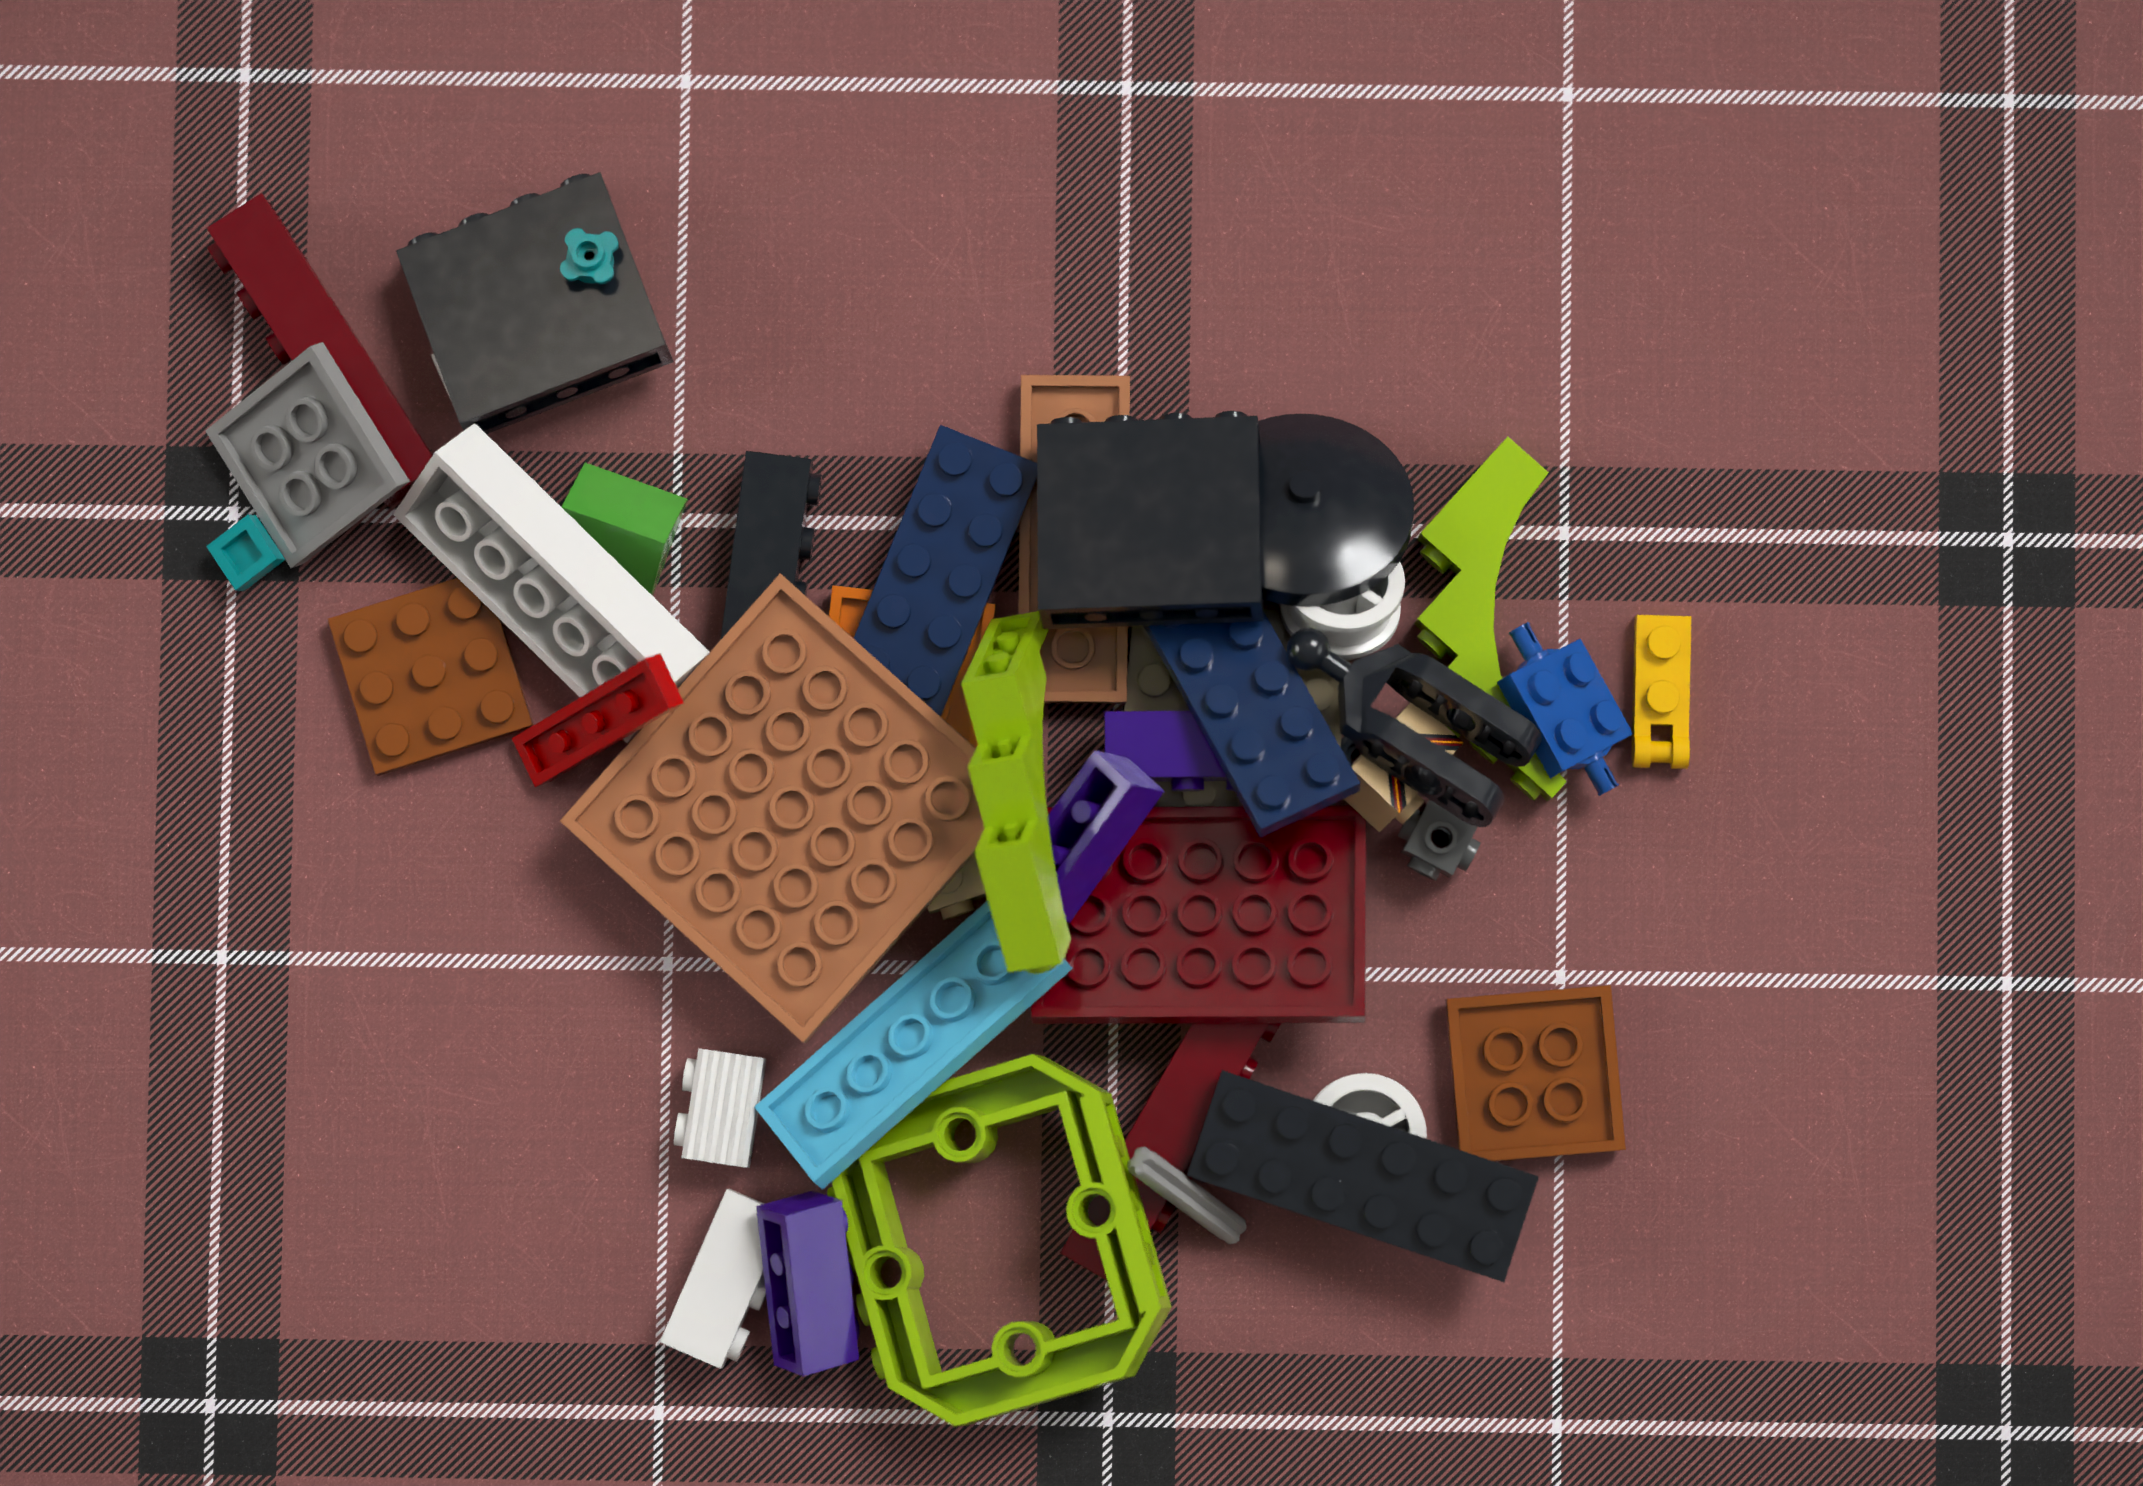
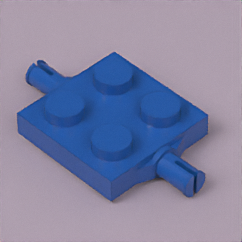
M1529 622L1509 632L1508 634L1512 637L1524 662L1520 664L1515 672L1497 681V684L1511 709L1530 720L1541 732L1542 741L1536 754L1549 778L1567 769H1581L1584 767L1598 796L1619 786L1603 756L1607 755L1613 745L1633 735V732L1581 638L1560 649L1543 650Z

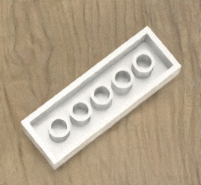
M475 423L433 454L393 514L579 697H582L643 659L661 653L678 689L710 653L692 633L675 619L653 595L636 581L613 556L597 543L574 518L557 504L535 480L518 466ZM641 729L627 736L623 740L626 743H628L637 735V733Z

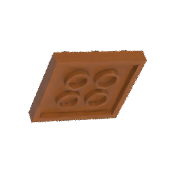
M458 578L328 618L375 775L380 776L513 734L534 725L502 621Z
M1611 985L1445 999L1459 1150L1491 1161L1626 1150Z

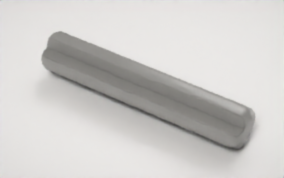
M1146 1147L1135 1150L1134 1157L1127 1164L1129 1173L1220 1240L1225 1241L1227 1244H1235L1239 1241L1240 1234L1246 1231L1245 1219L1155 1152H1151Z

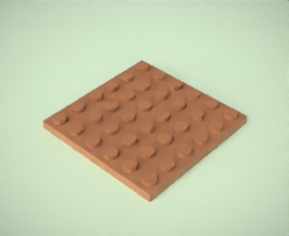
M779 574L678 687L684 704L644 726L563 816L560 822L803 1043H807L974 856V851L984 830V825L968 770V765L976 748L788 579Z

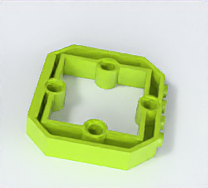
M1035 1054L955 1077L941 1084L832 1181L833 1187L827 1189V1196L842 1200V1207L848 1219V1231L846 1233L848 1261L852 1266L853 1272L857 1273L862 1291L856 1297L858 1311L865 1326L871 1325L876 1342V1347L871 1349L872 1362L878 1377L881 1380L886 1379L889 1389L956 1427L971 1425L1135 1377L1172 1306L1136 1179L1128 1170L1127 1164L1130 1158L1111 1093L1047 1057ZM1060 1110L1081 1184L1069 1197L1066 1206L1067 1219L1071 1227L1080 1235L1096 1238L1119 1320L1056 1339L1052 1331L1044 1324L1035 1321L1011 1322L1003 1326L995 1335L992 1343L991 1358L942 1372L919 1291L924 1279V1265L919 1255L907 1247L884 1162L935 1147L937 1152L945 1159L960 1163H977L988 1158L995 1150L998 1141L997 1128ZM969 1120L976 1129V1138L973 1145L963 1151L957 1146L954 1133L956 1127L961 1122ZM1098 1195L1104 1196L1111 1207L1109 1219L1101 1226L1093 1224L1088 1216L1089 1203ZM891 1257L899 1262L902 1269L901 1279L893 1288H889L884 1284L881 1278L882 1265ZM1022 1334L1029 1335L1036 1345L1035 1356L1026 1365L1019 1362L1014 1354L1015 1341Z

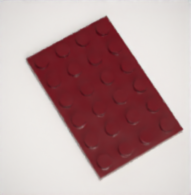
M1243 806L1153 807L1072 921L1067 922L1071 941L1064 959L1073 969L1031 1005L1033 1024L1366 1023L1367 820L1352 806H1327L1260 838ZM1047 807L1048 815L1054 807Z

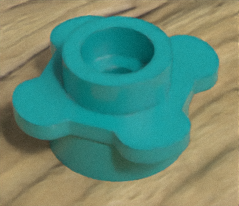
M580 228L570 230L565 236V243L568 246L566 260L560 264V271L563 277L569 281L579 279L585 283L605 284L609 282L614 276L613 253L619 247L617 237L609 231L595 235L586 234ZM593 252L594 258L586 260L584 258L585 254Z

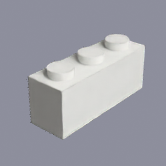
M726 1189L660 1343L720 1369L724 1367L728 1358L736 1362L738 1361L750 1334V1331L741 1328L750 1307L759 1311L766 1298L756 1206L764 1203L732 1189Z

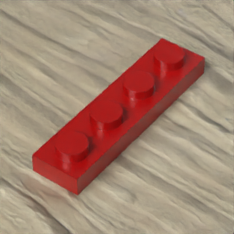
M661 653L643 659L512 738V741L534 786L538 787L551 782L684 704V701Z

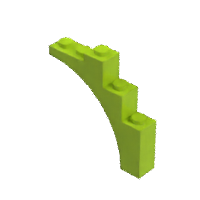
M1507 436L1417 538L1424 545L1420 550V554L1427 562L1443 574L1449 568L1456 576L1417 618L1414 624L1421 630L1417 635V639L1429 651L1440 659L1445 653L1454 659L1448 666L1449 669L1510 707L1497 684V681L1501 680L1502 676L1494 636L1495 587L1506 543L1520 513L1549 472ZM1450 729L1457 737L1460 736V734ZM1471 741L1469 742L1490 763L1494 764L1498 760ZM1536 752L1525 766L1516 767L1506 764L1515 772L1510 778L1512 783L1534 801L1539 795L1546 801H1549L1567 782L1560 774L1549 778Z

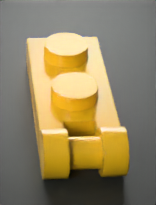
M1635 616L1632 715L1633 768H1650V763H1670L1671 769H1688L1692 616ZM1651 726H1670V741H1651Z

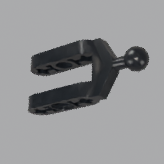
M1303 628L1296 631L1289 638L1287 655L1289 661L1296 668L1303 671L1319 669L1339 682L1337 688L1340 734L1353 741L1361 755L1460 820L1476 827H1487L1493 822L1505 801L1504 794L1497 784L1396 718L1372 708L1371 705L1387 683L1398 694L1500 761L1516 767L1527 765L1541 744L1542 735L1535 724L1434 658L1421 653H1411L1398 644L1357 659L1350 664L1330 651L1328 638L1319 630Z

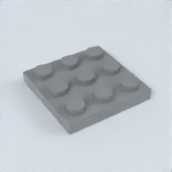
M323 342L308 347L205 430L290 568L307 562L410 482Z

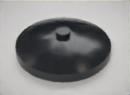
M1285 414L1259 420L1261 587L1263 599L1290 606H1323L1354 598L1375 587L1400 562L1408 547L1412 533L1414 518L1413 490L1409 477L1398 458L1377 437L1341 419L1316 414Z

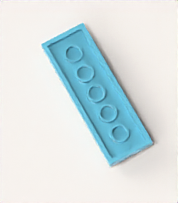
M987 900L754 1107L812 1181L823 1190L1073 968L1063 959L1062 964L1044 973L1031 974L1026 970L1008 972Z

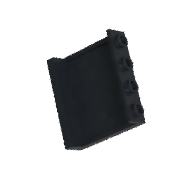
M600 172L591 176L589 174L574 175L564 180L557 189L541 195L537 193L522 195L514 199L509 207L492 214L477 213L464 218L456 228L440 234L434 232L421 234L410 240L408 246L396 250L463 430H466L475 423L486 434H489L674 362L613 206L611 195ZM580 228L586 234L595 235L609 231L617 237L619 247L613 253L614 276L609 282L605 284L585 283L579 279L569 281L563 277L560 271V264L566 260L568 246L565 243V236L570 230ZM588 252L585 254L584 258L586 260H592L594 258V253Z
M1224 411L1216 414L1215 417L1192 418L1184 413H1169L1156 420H1137L1129 415H1115L1107 418L1104 422H1082L1080 419L1073 417H1061L1052 420L1050 424H1037L1038 612L1042 628L1062 629L1264 621L1261 587L1260 432L1258 417L1247 416L1240 411Z

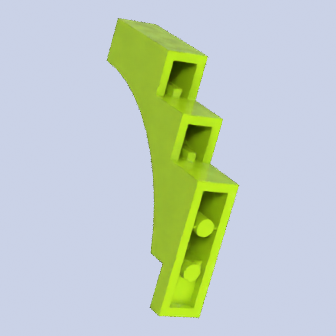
M1038 611L991 619L961 683L978 743L968 765L984 825V830L974 852L1007 971L1026 970L1031 974L1044 973L1062 964L1071 941L1057 881L1046 805L1043 766V710L1047 677L1040 649L1049 629L1042 628Z

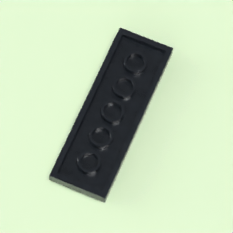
M1221 1070L1186 1175L1501 1282H1505L1539 1176Z

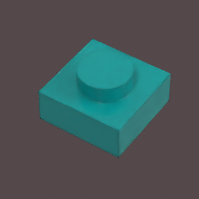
M246 515L206 546L235 591L247 590L285 561L284 556L257 515Z

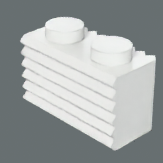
M698 1048L697 1059L687 1058L682 1091L692 1092L688 1114L678 1113L674 1133V1145L683 1147L681 1158L750 1168L758 1119V1111L754 1106L761 1099L766 1067L765 1058Z

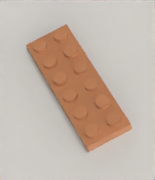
M1021 375L1020 456L1037 463V424H1050L1052 420L1061 417H1073L1080 419L1082 422H1104L1107 418L1115 415L1130 416V376ZM1037 481L1019 523L1018 615L1038 611ZM1128 626L1049 629L1040 649L1047 677L1044 703H1127Z

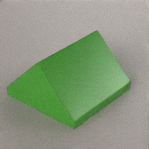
M584 463L561 507L597 543L613 556L651 595L654 594L688 499Z

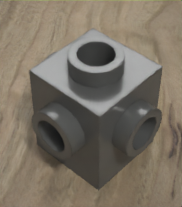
M1429 799L1422 812L1416 810L1402 825L1397 835L1406 841L1400 853L1411 858L1407 867L1434 881L1437 880L1440 873L1451 877L1457 867L1466 872L1481 842L1472 838L1477 829L1476 826L1460 820ZM1432 831H1441L1446 835V848H1438L1433 845L1431 841Z

